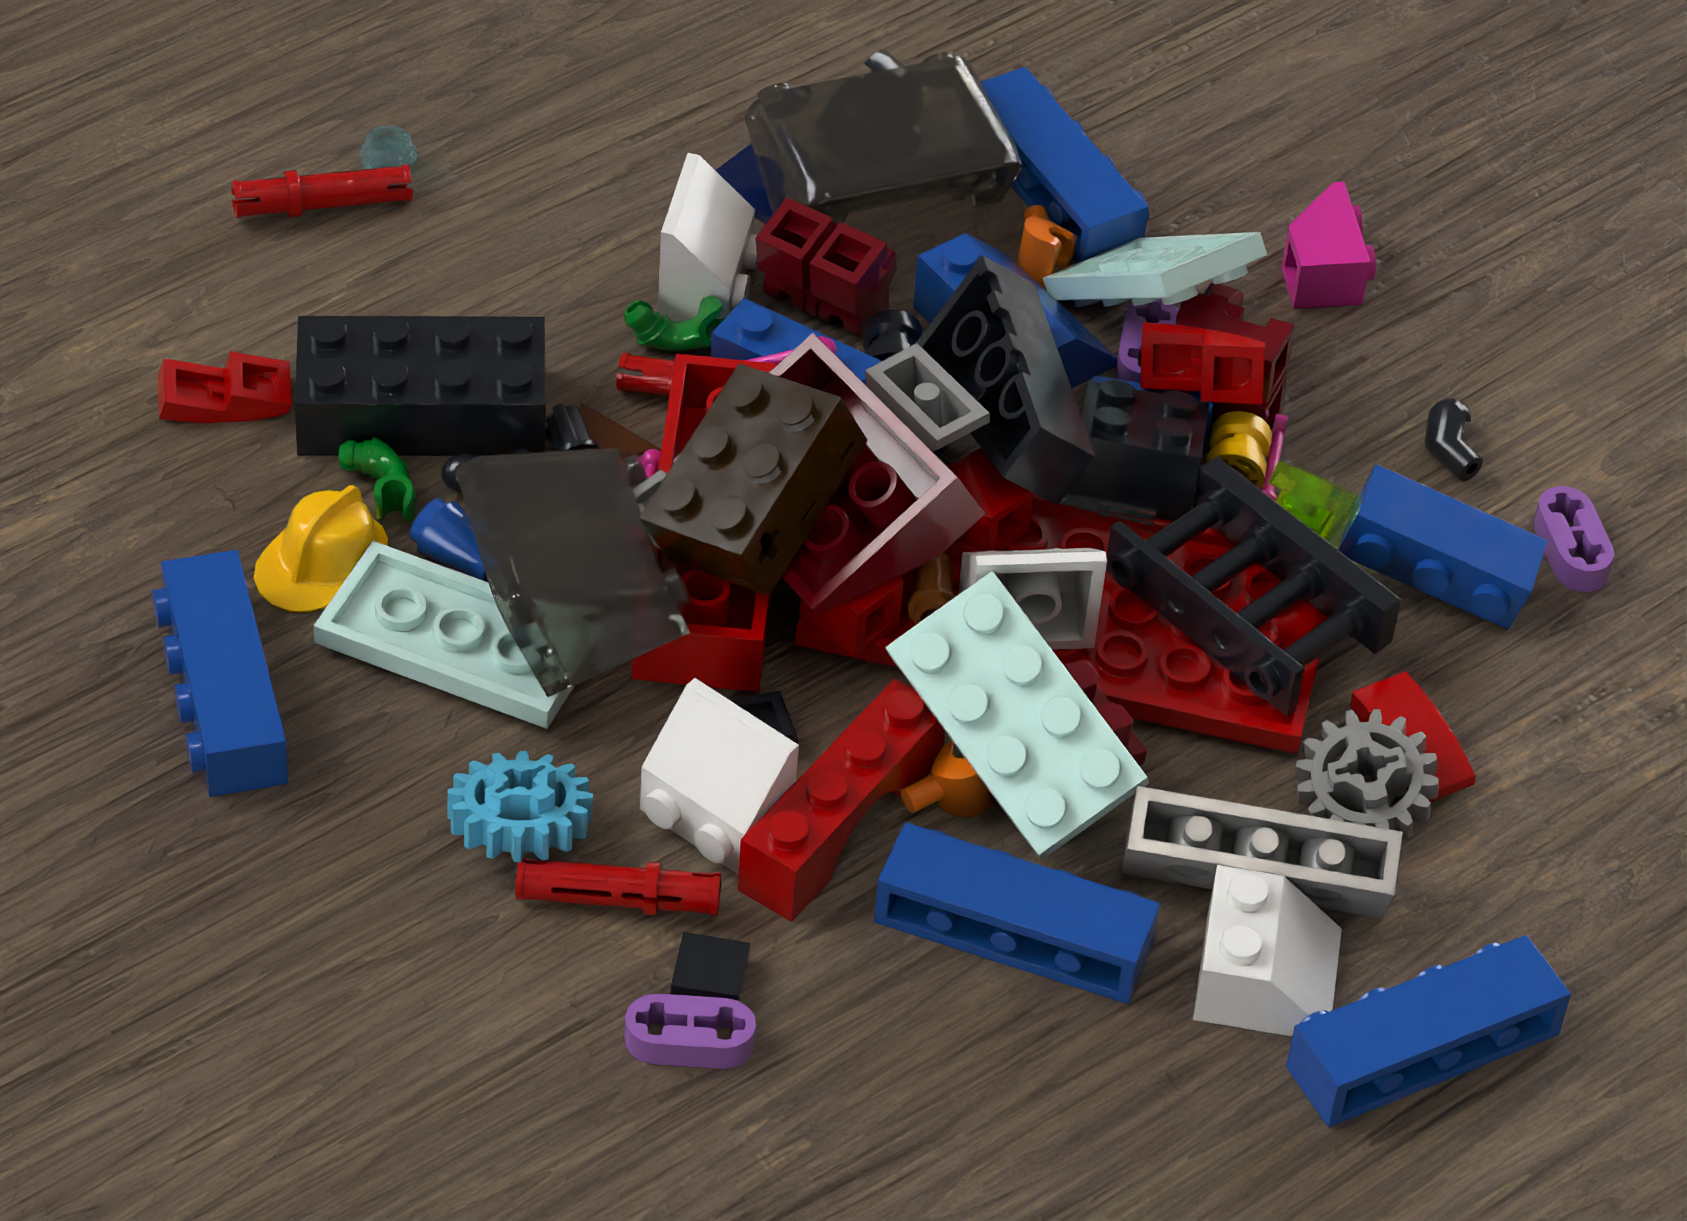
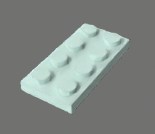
M1260 232L1145 237L1135 239L1043 278L1046 291L1056 300H1073L1075 307L1086 306L1101 300L1104 306H1112L1128 300L1132 301L1133 306H1138L1159 299L1162 300L1163 305H1171L1196 296L1198 294L1196 285L1212 279L1213 284H1220L1246 275L1248 273L1246 264L1267 256V252Z
M372 541L314 624V643L546 729H548L603 642V624L375 541Z
M993 571L885 647L889 656L1041 861L1135 794L1137 786L1145 787L1149 784L1146 774Z

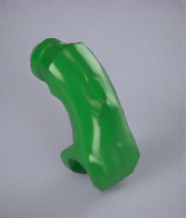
M712 295L701 300L696 317L685 321H673L667 315H661L659 312L654 311L652 306L643 300L632 302L624 312V321L629 328L634 330L633 333L636 336L637 344L654 350L681 352L711 347L712 332L725 318L716 319L723 309V302Z
M373 437L372 440H364V442L347 440L341 444L338 456L340 461L339 467L346 472L362 471V474H367L372 479H377L373 494L376 520H385L384 517L388 513L401 511L403 512L405 522H413L415 519L417 496L407 470V463L387 443L376 437Z

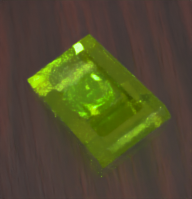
M1279 460L1268 482L1282 489L1276 502L1328 543L1349 517L1354 502L1358 497V494L1307 470Z

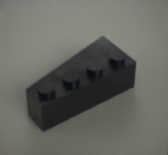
M982 255L916 343L989 412L990 422L970 433L1002 477L1058 505L1070 488L1081 479L1086 467L1093 460L1095 454L1035 284Z

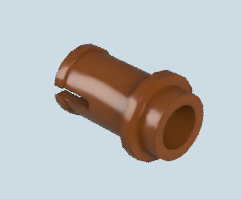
M945 553L912 570L914 574V593L908 600V614L916 625L956 597L952 593L954 564L952 561L948 562L949 556Z

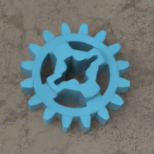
M519 751L516 760H506L500 753L492 754V763L488 766L473 760L469 763V774L456 773L453 776V788L448 789L447 819H451L452 835H464V847L467 849L476 848L481 845L487 846L486 857L491 859L504 851L511 852L514 862H521L524 854L534 852L541 860L549 859V849L551 847L565 852L572 850V838L585 839L587 837L588 823H592L593 793H589L588 778L575 777V766L571 763L558 768L554 767L553 756L546 754L537 761H531L527 751Z

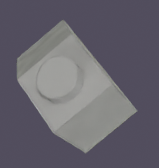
M917 343L865 370L866 386L931 451L938 450L990 422L989 412Z

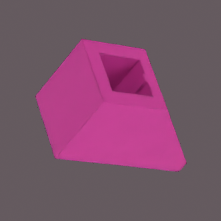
M1333 182L1288 227L1281 270L1293 309L1362 305L1367 280H1373L1375 277V252L1372 245H1365L1361 209L1359 205H1352L1345 182Z

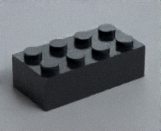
M298 316L295 384L297 456H339L340 445L347 440L364 442V440H372L373 437L387 443L399 456H459L461 454L507 456L521 447L528 450L533 456H545V317Z

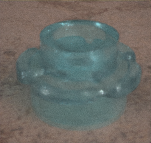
M381 126L371 130L366 135L365 143L360 149V154L362 155L361 164L364 169L395 167L402 164L411 166L416 163L418 158L417 150L412 145L410 135L402 128L396 126Z

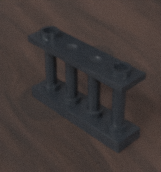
M1218 456L1199 468L1192 510L1147 540L1141 538L1120 520L1113 524L1110 529L1106 555V571L1111 574L1113 579L1123 588L1131 590L1249 686L1256 696L1267 700L1286 716L1296 711L1304 667L1344 638L1349 636L1356 639L1373 654H1376L1392 642L1401 599ZM1209 528L1216 529L1236 545L1192 576H1189L1167 558L1168 555ZM1255 563L1262 565L1282 581L1237 613L1212 594V592ZM1301 599L1309 602L1328 617L1327 620L1284 650L1258 631L1259 628Z

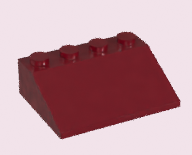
M814 333L807 337L769 372L770 374L841 397L868 440L782 575L784 581L817 616L938 558L986 514L959 478Z

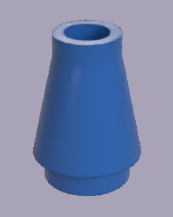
M440 498L432 500L419 513L409 532V538L418 545L417 551L419 554L485 582H490L496 576L506 558V554L488 539L456 502L447 504Z

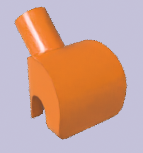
M1032 205L1025 210L1023 215L1025 223L1017 263L1042 287H1045L1043 278L1056 273L1054 271L1055 266L1060 269L1068 267L1075 252L1077 236L1050 221L1043 206Z
M953 741L948 742L941 748L932 764V775L901 790L902 800L911 813H915L937 802L946 813L959 817H971L984 812L990 806L993 795L965 758H956L953 755L955 747Z

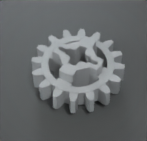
M1373 709L1369 722H1359L1353 710L1346 711V726L1339 729L1335 724L1326 720L1322 723L1323 742L1308 737L1305 740L1304 751L1307 759L1297 760L1296 777L1298 781L1302 782L1297 785L1299 805H1310L1308 808L1309 816L1402 831V836L1409 839L1413 836V820L1411 817L1428 821L1431 816V802L1428 799L1438 798L1439 778L1432 776L1437 773L1436 753H1424L1426 751V735L1423 732L1415 733L1409 737L1405 736L1406 718L1402 716L1398 717L1388 726L1382 724L1380 709ZM1344 752L1339 761L1332 762L1339 754ZM1363 776H1370L1372 782L1365 783ZM1404 795L1398 803L1389 808L1395 797Z

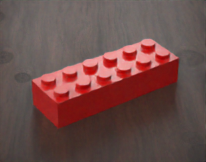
M676 354L658 471L662 470L666 474L669 472L674 464L673 460L682 452L739 363L767 373L778 364ZM646 541L633 624L631 679L687 685L696 678L708 687L760 692L772 593L770 596L669 560L662 550Z

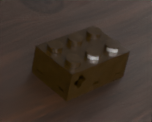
M739 363L639 519L667 559L770 596L868 440L841 397Z

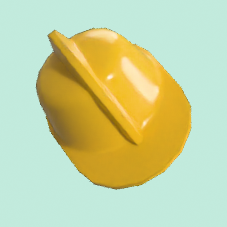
M349 485L342 491L325 490L313 492L303 497L292 510L287 527L264 549L256 561L254 582L259 595L271 606L289 613H311L325 609L372 541L388 545V537L383 526L372 518L368 507L362 501L361 491L356 486Z

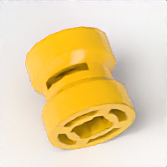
M1243 411L1228 412L1219 416L1212 426L1209 443L1211 450L1207 453L1206 463L1218 456L1257 488L1261 489L1264 484L1267 467L1265 459L1269 455L1272 438L1270 426L1261 417Z

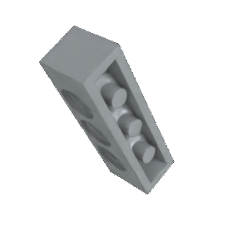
M1137 786L1129 814L1120 874L1213 889L1217 865L1282 875L1319 908L1383 919L1395 895L1403 832Z

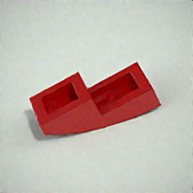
M1143 323L1140 389L1200 391L1201 402L1262 405L1265 342L1211 329L1173 324Z
M230 351L224 368L164 358L158 373L159 419L194 423L253 421L288 414L292 406L290 361Z
M1406 671L1352 691L1350 710L1354 711L1360 722H1369L1373 709H1380L1382 724L1390 726L1394 720L1402 716L1406 718L1405 736L1409 737L1419 732H1423L1426 735V751L1424 753H1436L1437 773L1432 776L1439 778L1438 798L1428 799L1430 802L1475 785L1476 775L1457 738L1429 697Z

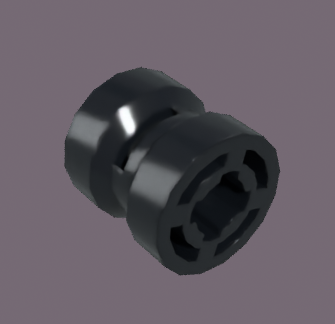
M888 309L875 313L864 324V353L884 361L916 344L923 334L920 321L912 314L902 310Z

